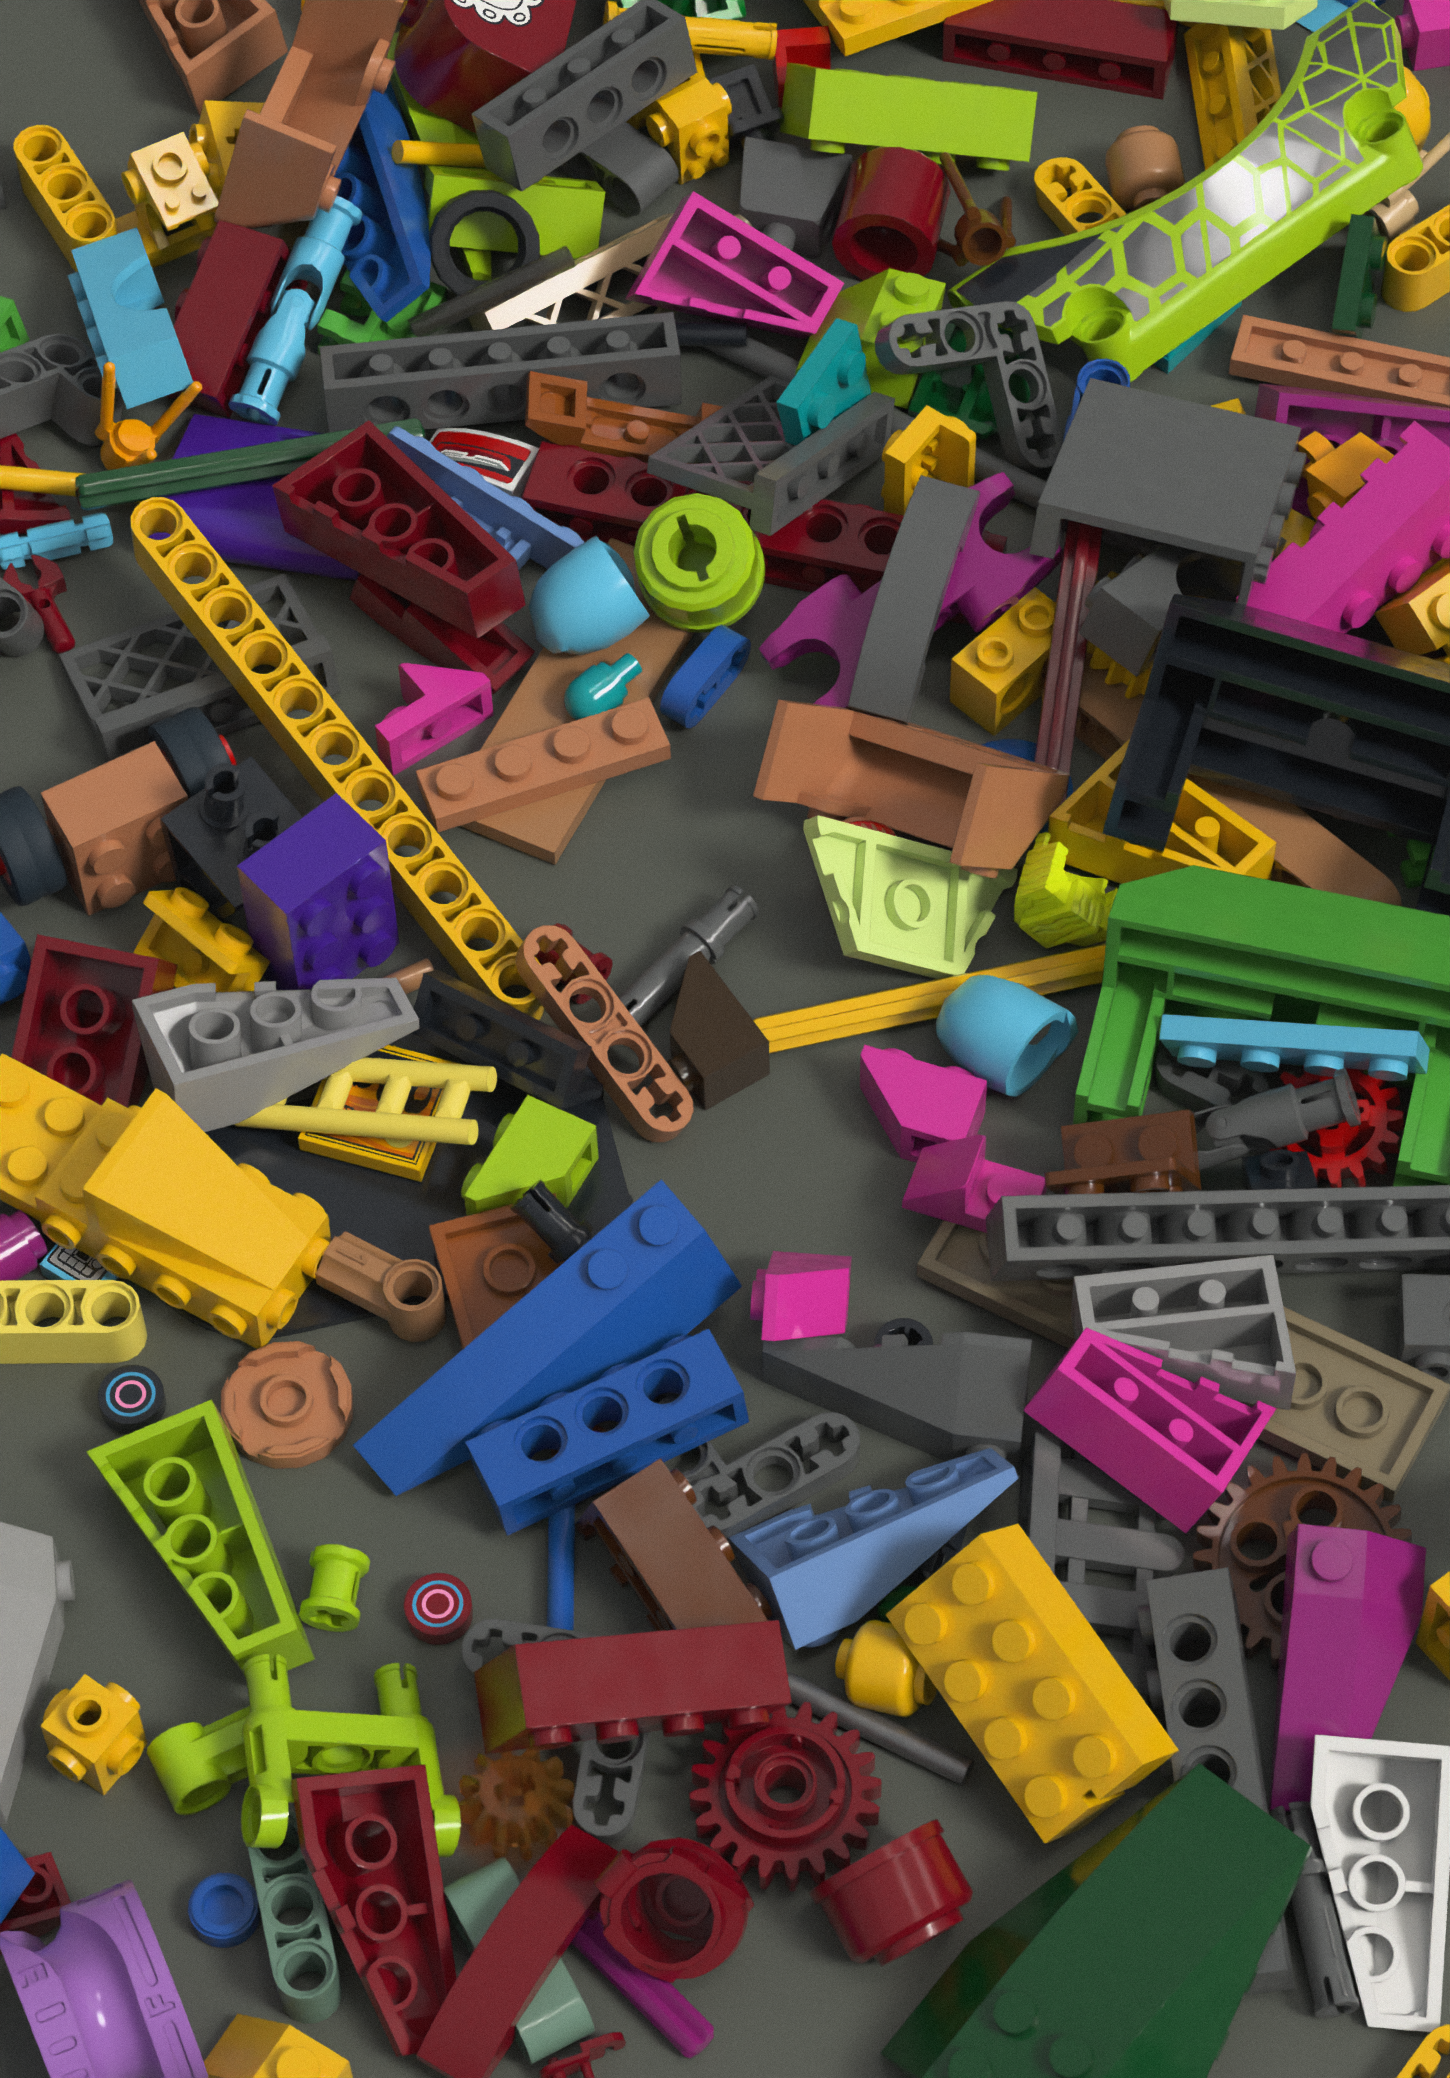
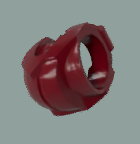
M677 1837L651 1841L634 1854L626 1849H621L594 1880L595 1886L602 1893L600 1898V1914L604 1925L602 1933L617 1952L626 1957L628 1962L634 1967L669 1983H673L676 1979H690L704 1975L728 1960L742 1941L748 1924V1913L754 1907V1902L736 1870L714 1849L687 1838ZM659 1929L675 1933L678 1935H682L685 1937H689L695 1940L685 1941L672 1939Z

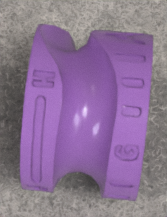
M131 1879L62 1906L59 1910L61 1926L55 1939L47 1945L39 1937L24 1931L0 1932L1 1952L50 2078H209L171 1973Z

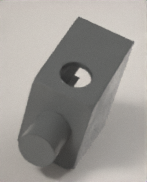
M746 137L744 142L739 214L745 217L753 228L799 256L811 259L821 256L836 228L848 175L853 163V155L810 150L809 147Z

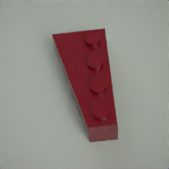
M779 1620L514 1644L474 1671L485 1754L529 1748L531 1750H548L565 1747L573 1742L597 1739V1743L600 1744L617 1743L636 1739L639 1737V1733L663 1730L664 1737L686 1736L704 1731V1724L728 1721L729 1730L732 1731L754 1729L769 1725L770 1714L792 1703Z

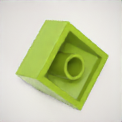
M889 268L839 292L816 334L810 336L795 375L835 319L839 318L858 326L862 351L866 356V370L871 393L875 391L895 398V406L908 409L922 373L900 375L886 370L879 362L875 353V339L883 326L906 314L941 310L946 283L928 279L916 273H905ZM901 337L897 338L899 348H907L910 353L926 345L925 337L909 342L902 341Z

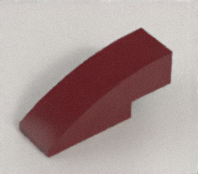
M362 574L356 579L349 597L355 605L380 626L438 667L484 673L491 682L492 695L498 692L535 653L529 645L503 622L477 639Z

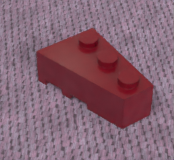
M219 220L212 237L207 236L203 240L197 255L198 270L190 289L185 288L179 295L174 311L175 324L173 327L193 382L198 381L202 384V390L194 398L190 406L229 419L234 411L228 405L229 400L233 394H239L250 367L246 359L258 332L272 317L270 303L290 255V251L283 239ZM301 279L294 280L284 291L296 288L305 291L308 282ZM186 389L166 395V398L176 400Z

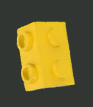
M926 405L904 431L899 429L891 435L883 449L882 461L885 462V475L881 497L884 499V511L904 515L921 475L966 488L973 486L975 478L976 434L960 419L953 416H945Z
M177 887L175 890L148 892L143 904L155 914L133 953L178 964L174 981L176 988L191 984L216 983V992L254 991V982L260 981L270 961L252 947L254 941L246 932L231 924L222 923L208 911V902L192 890Z

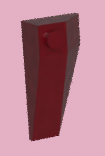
M424 1764L295 1778L291 1780L302 1855L396 2057L415 2055L418 2053L438 2011L457 1980L426 1766Z

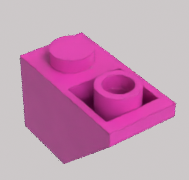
M864 1044L860 1054V1089L900 1158L917 1163L923 1147L978 1134L986 1110L987 1080L975 1077L974 1074L961 1067L947 1066L943 1068L916 1060L910 1054L899 1049L886 1048L882 1050Z
M773 1251L768 1268H757L756 1280H753L750 1320L763 1321L761 1340L780 1341L845 1333L848 1321L852 1256Z

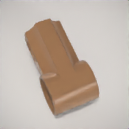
M346 1231L338 1237L334 1236L324 1251L319 1268L315 1273L317 1285L387 1320L392 1331L401 1339L411 1342L426 1341L442 1330L446 1321L442 1279L437 1269L429 1262L419 1259L403 1261ZM411 1296L428 1298L425 1302L418 1305L402 1303Z

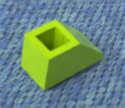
M527 1095L516 1114L508 1113L500 1122L493 1140L494 1149L483 1165L476 1163L466 1176L461 1190V1197L465 1200L466 1215L514 1204L517 1199H522V1194L540 1179L545 1183L552 1194L556 1193L557 1199L568 1208L599 1158L596 1125Z

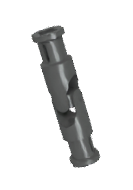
M1345 1068L1335 1070L1331 1079L1297 1089L1290 1083L1259 1092L1241 1100L1236 1105L1224 1104L1193 1113L1196 1135L1206 1127L1216 1149L1210 1151H1198L1199 1171L1236 1160L1246 1155L1249 1151L1278 1149L1308 1139L1310 1132L1347 1122L1351 1127L1361 1125L1357 1098Z

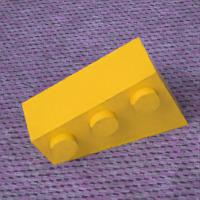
M1130 739L1049 816L1048 833L1051 836L1048 844L1059 841L1069 849L1065 864L1120 884L1192 865L1271 880L1277 842L1187 778L1164 852L1143 845L1131 844L1125 840L1102 834L1118 774Z

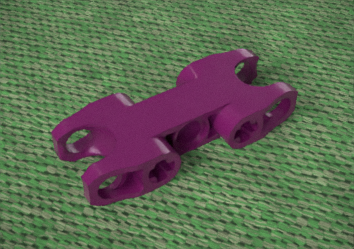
M1004 472L988 477L978 484L969 487L970 489L980 491V498L963 552L959 551L934 632L960 613L975 632L986 630L1006 611L1018 604L1019 600L1028 592L1037 587L1062 561L1063 549L1060 545L1054 559L1029 554L1030 547L1018 553L1003 554L991 549L983 541L982 534L986 524L994 515L1004 509L1016 495L1013 489L1014 485ZM847 574L830 580L800 601L789 617L759 647L763 659L774 670L778 667L786 666L806 653L821 652L833 657L840 664V673L836 684L813 704L849 708L848 704L858 661L882 580L864 593H861Z

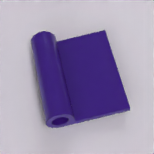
M194 414L172 459L323 433ZM285 476L165 497L175 501L185 511L225 562L356 581L361 575L359 572L284 531L272 485ZM157 532L148 538L163 540L171 536V534Z

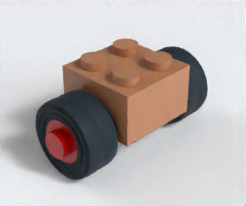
M190 707L176 713L173 717H168L154 723L148 729L149 744L41 792L47 821L44 820L35 802L22 786L13 787L0 793V880L18 906L29 905L38 901L43 896L62 890L67 886L68 880L86 913L90 916L105 908L119 907L129 901L133 895L159 883L176 880L160 825V819L205 788L206 775L212 767L225 763L237 766L228 742L222 734H217L208 718L199 708Z

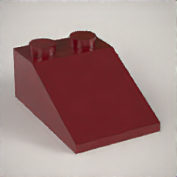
M37 934L11 1058L101 1106L107 1098L127 1108L131 1105L137 1106L149 1074V1069L133 1012L132 1000L173 989L178 964L159 958Z

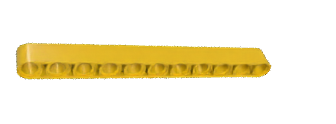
M152 497L142 501L135 507L131 515L134 556L141 569L322 801H326L337 793L386 840L393 892L464 983L540 1020L544 1007L532 992L523 998H511L502 992L511 985H521L529 989L516 968V955L523 943L519 935L185 511L175 501L165 497ZM157 532L171 534V536L163 540L148 538ZM191 576L206 578L205 581L198 584L182 582ZM226 620H235L241 623L238 627L232 629H223L217 626ZM259 665H271L277 668L268 674H259L252 671L254 667ZM298 709H304L312 713L304 719H293L287 716L289 712ZM339 754L348 758L346 762L339 765H330L322 761L329 755ZM366 800H376L384 804L382 808L375 811H366L358 807L361 802ZM401 846H413L421 852L412 857H401L393 851ZM438 892H449L457 897L455 901L448 904H439L429 898ZM475 938H484L490 940L495 945L485 951H475L465 944Z

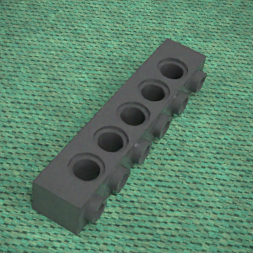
M674 312L320 347L329 432L358 428L368 420L376 425L416 418L420 420L424 429L525 420L527 377L530 371L588 381L587 397L641 407L682 404L680 350Z
M1228 1567L1146 1580L1149 1604L1138 1605L1139 1625L1144 1646L1155 1645L1158 1669L1147 1670L1149 1695L1153 1711H1165L1167 1733L1179 1749L1177 1753L1160 1766L1162 1777L1174 1776V1782H1176L1200 1763L1209 1771H1221L1230 1776L1228 1785L1269 1814L1236 1590ZM1202 1640L1211 1645L1208 1653L1200 1660L1185 1662L1177 1658L1178 1651L1187 1642ZM1211 1705L1220 1709L1217 1720L1207 1727L1195 1728L1186 1724V1719L1190 1712L1199 1706ZM1284 1914L1275 1934L1270 1935L1257 1964L1259 1970L1248 1994L1244 1993V1996L1295 1989Z

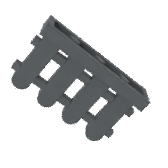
M1035 1431L1021 1461L1018 1524L1053 1573H1055V1564L1065 1565L1064 1581L1059 1582L1094 1631L1130 1637L1129 1653L1109 1652L1148 1706L1151 1700L1147 1682V1670L1158 1669L1157 1657H1150V1646H1144L1138 1618V1605L1149 1604L1146 1580L1170 1577L1178 1571L1184 1560L1183 1546L1175 1537L1155 1532L1156 1517H1165L1076 1450H1073L1071 1459L1062 1458V1440L1053 1433ZM1058 1503L1068 1504V1520L1057 1518ZM1088 1507L1136 1514L1135 1529L1087 1523ZM1085 1568L1133 1575L1132 1591L1084 1584Z

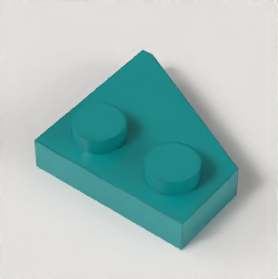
M836 318L777 400L776 404L785 442L798 445L819 429L826 428L832 420L871 394L866 370V356L862 351L857 324Z

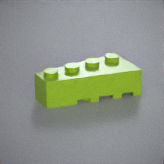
M212 1399L86 1451L107 1486L243 1674L244 1664L249 1659L262 1654H269L271 1671L274 1670L273 1658L276 1654L286 1658L288 1670L315 1660L235 1444Z

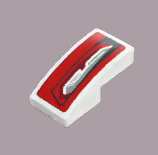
M438 428L429 441L437 451L462 466H469L475 469L487 482L508 495L517 497L521 495L526 487L539 448L512 438L465 428Z

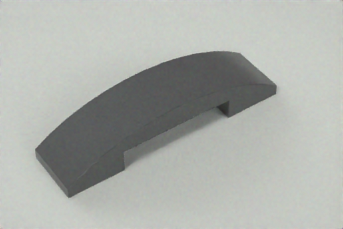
M920 476L898 530L875 600L848 704L849 709L905 725L909 724L926 670L924 661L959 551L963 552L980 498V491Z

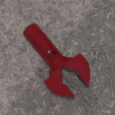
M31 555L33 568L39 579V588L33 589L31 585L24 584L19 580L13 564L10 563L3 580L18 590L42 617L44 633L54 652L62 654L73 650L76 641L54 601L56 595L67 591L65 579L58 564L47 558Z

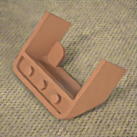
M305 0L292 47L260 114L247 109L243 116L214 217L215 222L218 223L220 220L250 229L314 220L319 209L327 213L330 212L342 182L341 179L334 177L373 91L384 94L392 76L396 61L388 59L387 54L405 0Z
M778 699L753 797L809 807L807 815L809 819L818 815L838 821L845 820V817H866L871 821L883 823L889 828L952 848L951 863L960 865L962 870L970 873L997 878L999 869L1014 868L1046 824L1049 816L1062 802L1070 774L911 722L905 725L849 708Z

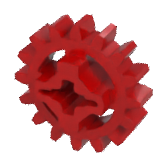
M1302 1065L1304 1075L1299 1078L1285 1071L1280 1075L1282 1086L1291 1083L1296 1089L1333 1078L1304 1071V1065ZM1345 1068L1354 1091L1366 1098L1357 1100L1361 1115V1125L1351 1127L1347 1122L1338 1124L1336 1129L1323 1128L1310 1132L1308 1139L1299 1142V1145L1295 1143L1278 1148L1299 1152L1305 1151L1300 1146H1312L1319 1152L1322 1158L1307 1152L1317 1185L1320 1179H1326L1329 1181L1330 1188H1341L1342 1179L1351 1178L1357 1187H1366L1364 1171L1371 1168L1375 1172L1384 1175L1388 1169L1383 1152L1390 1154H1399L1400 1137L1393 1133L1405 1128L1403 1111L1395 1110L1401 1104L1399 1092L1396 1087L1383 1089L1386 1080L1364 1075V1070ZM1361 1144H1365L1360 1150L1353 1153Z

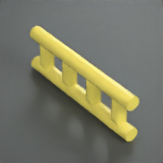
M364 1057L323 1079L327 1081L317 1107L285 1105L286 1098L234 1125L236 1127L474 1145L478 1138V1123L474 1119L461 1118L471 1091H494L497 1083V1072L491 1066ZM353 1082L385 1084L375 1112L344 1110ZM412 1086L444 1089L435 1116L402 1114Z

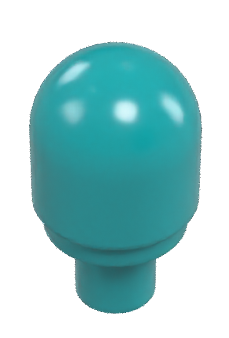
M626 653L611 666L604 662L591 665L566 688L564 705L568 714L574 720H578L619 707L623 704V699L628 695L625 685L642 672L639 662L630 653Z

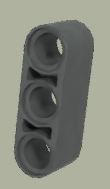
M627 122L622 123L588 146L584 151L576 154L558 167L574 179L596 181L605 191L604 200L629 216L640 214L677 182L679 178L678 167L670 154L658 143Z

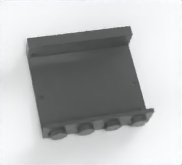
M1090 378L1038 501L1029 554L1054 559L1065 532L1067 520L1241 561L1243 563L1237 591H1240L1237 603L1247 605L1254 582L1266 584L1273 554L1278 550L1284 522L1289 518L1295 490L1300 486L1307 457L1306 453L1297 451L1301 427Z

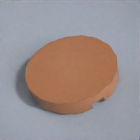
M300 1341L273 1342L249 1352L238 1363L239 1368L232 1374L230 1380L227 1377L221 1390V1416L230 1432L235 1447L253 1462L274 1469L302 1468L328 1456L344 1440L353 1420L352 1386L342 1365L331 1355L329 1358L324 1353L316 1351L313 1345Z

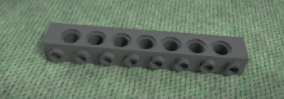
M1450 1185L1001 1196L986 1216L991 1281L1074 1279V1276L1274 1255L1277 1274L1450 1269Z

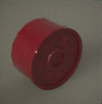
M938 1819L930 1821L882 1846L831 1876L809 1892L815 1905H821L851 1961L863 1964L875 1959L879 1966L883 1967L926 1944L964 1920L960 1909L971 1902L973 1890L942 1837L945 1831Z

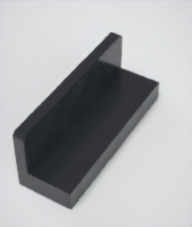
M440 970L423 973L414 1005V1011L419 1018V1029L411 1034L472 1065L494 1067L498 1078L559 1109L600 1098L603 1084L584 1074L592 1049L591 1046Z

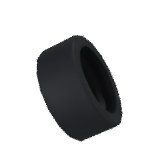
M470 190L450 199L435 215L429 231L431 263L437 277L455 295L475 303L499 302L517 294L533 277L540 258V237L531 215L512 197L494 190ZM490 211L503 216L513 226L518 238V253L513 266L504 275L493 280L477 281L465 276L455 267L450 255V238L454 227L464 217L475 212Z

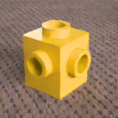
M84 1674L71 1690L66 1688L60 1691L45 1710L43 1723L40 1726L49 1750L46 1756L48 1761L69 1780L76 1783L82 1780L104 1796L120 1776L125 1775L133 1768L139 1760L143 1749L148 1744L139 1715V1710L141 1709L139 1703L118 1684L109 1682L103 1687Z

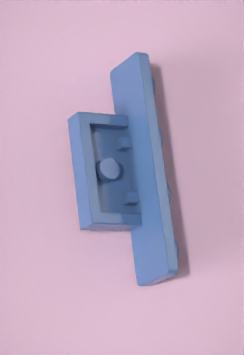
M395 426L387 434L388 439L516 559L518 571L529 559L549 569L555 562L584 543L581 537L572 529L553 523L534 511L525 500L517 496L508 495L487 482L475 469L469 466H462L437 451L425 438L413 436L398 426Z

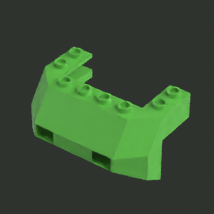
M1195 865L1119 885L1108 917L1102 988L1075 1094L1073 1124L1143 1115L1160 1044L1159 1038L1163 1014L1419 1031L1430 1048L1427 1074L1408 1073L1406 1080L1386 1081L1388 1085L1412 1089L1393 1186L1450 1185V916ZM1364 1070L1363 1074L1368 1075V1070Z

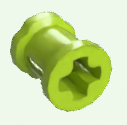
M339 1544L316 1546L315 1550L311 1552L309 1560L310 1566L314 1569L309 1598L301 1602L299 1617L309 1626L331 1632L352 1631L359 1624L361 1613L355 1607L360 1578H363L368 1573L370 1559L360 1550Z

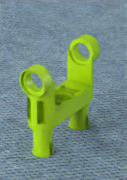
M269 1654L255 1656L244 1664L243 1672L247 1682L250 1714L243 1723L242 1735L245 1746L249 1787L244 1795L242 1804L241 1832L247 1847L278 1849L282 1845L288 1826V1803H294L291 1773L330 1775L425 1764L439 1857H450L454 1854L460 1837V1807L454 1795L444 1794L435 1729L428 1718L422 1715L417 1684L418 1672L415 1666L405 1663L403 1666V1679L400 1676L399 1663L384 1665L374 1673L373 1680L377 1688L380 1715L296 1710L292 1708L288 1680L289 1667L285 1657L277 1654L274 1656L273 1671L270 1670Z

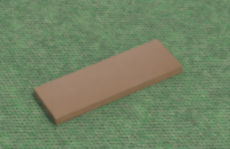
M610 538L607 543L626 562L633 575L636 595L650 617L632 633L612 646L580 656L565 652L552 653L543 647L480 750L575 721L568 714L564 705V694L568 685L591 665L604 662L611 666L626 653H630L639 662L642 672L625 685L628 695L623 699V704L620 706L648 697L651 703H653L695 632L680 630L667 624L649 607L638 581L633 553L635 546L614 538ZM607 779L470 822L460 827L556 865Z

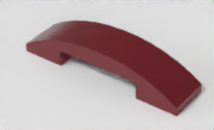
M572 1824L557 1838L516 1888L465 1964L417 2053L419 2061L447 2078H489L516 2038V2024L587 1917L594 1921L600 1912L602 1893L595 1886L594 1880L619 1851Z

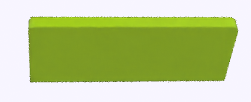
M426 165L424 188L430 195L428 209L429 231L435 215L450 199L470 190H494L512 197L531 215L540 237V255L578 259L599 247L605 191L596 181L544 176L540 181L521 192L489 170ZM490 211L475 212L464 217L454 227L450 238V246L518 253V238L513 226L503 216Z

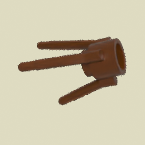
M943 152L940 154L939 159L962 205L964 214L955 226L954 237L957 244L955 245L940 238L937 251L952 257L955 264L959 267L965 266L969 261L978 266L990 265L1004 255L1006 248H1012L1016 244V239L1012 234V200L1008 196L1001 199L999 221L990 211L978 209L950 154Z

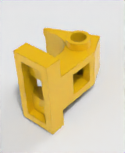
M693 52L697 73L626 121L636 129L646 125L653 141L662 148L668 146L671 157L678 167V183L681 185L692 179H699L704 173L716 167H723L729 161L728 115L732 112V105L725 89L717 82L711 84L706 78L700 53Z
M181 132L130 153L127 164L128 170L122 172L121 177L125 190L135 206V211L115 219L118 234L137 227L152 268L198 250L203 240L207 236L212 237L217 222L214 221L213 212H216L219 203L206 176L210 175V167L201 146L197 142L189 144L184 132ZM189 220L194 225L167 237L162 228V225H164L167 231H170Z

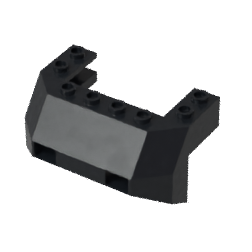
M1174 594L1169 604L1144 698L1118 774L1102 834L1125 840L1131 844L1143 845L1164 852L1189 773L1218 784L1230 785L1268 796L1279 802L1292 803L1329 814L1337 819L1350 820L1391 832L1399 837L1411 838L1431 844L1415 909L1450 916V664L1244 604Z

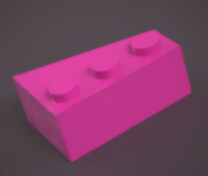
M693 191L682 198L625 300L728 323H747L748 327L805 339L816 334L844 282Z
M1086 1327L1052 1368L1023 1411L1184 1533H1187L1223 1493L1277 1408L1261 1401H1257L1250 1407L1219 1394L1220 1384L1202 1376L1194 1383L1161 1369L1162 1359Z

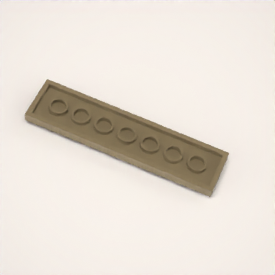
M943 1220L917 1263V1277L1069 1349L1075 1342L1071 1320L1074 1279L991 1281L987 1233ZM1284 1307L1296 1370L1290 1410L1277 1408L1257 1439L1297 1458H1300L1302 1453H1307L1311 1464L1320 1469L1323 1468L1330 1456L1335 1457L1336 1476L1342 1479L1354 1468L1359 1467L1362 1469L1360 1488L1367 1490L1381 1483L1384 1485L1383 1499L1393 1503L1449 1398L1450 1384ZM1241 1402V1403H1243V1404H1245V1405H1248V1406H1250V1407H1252V1406L1254 1405V1404H1251V1403Z

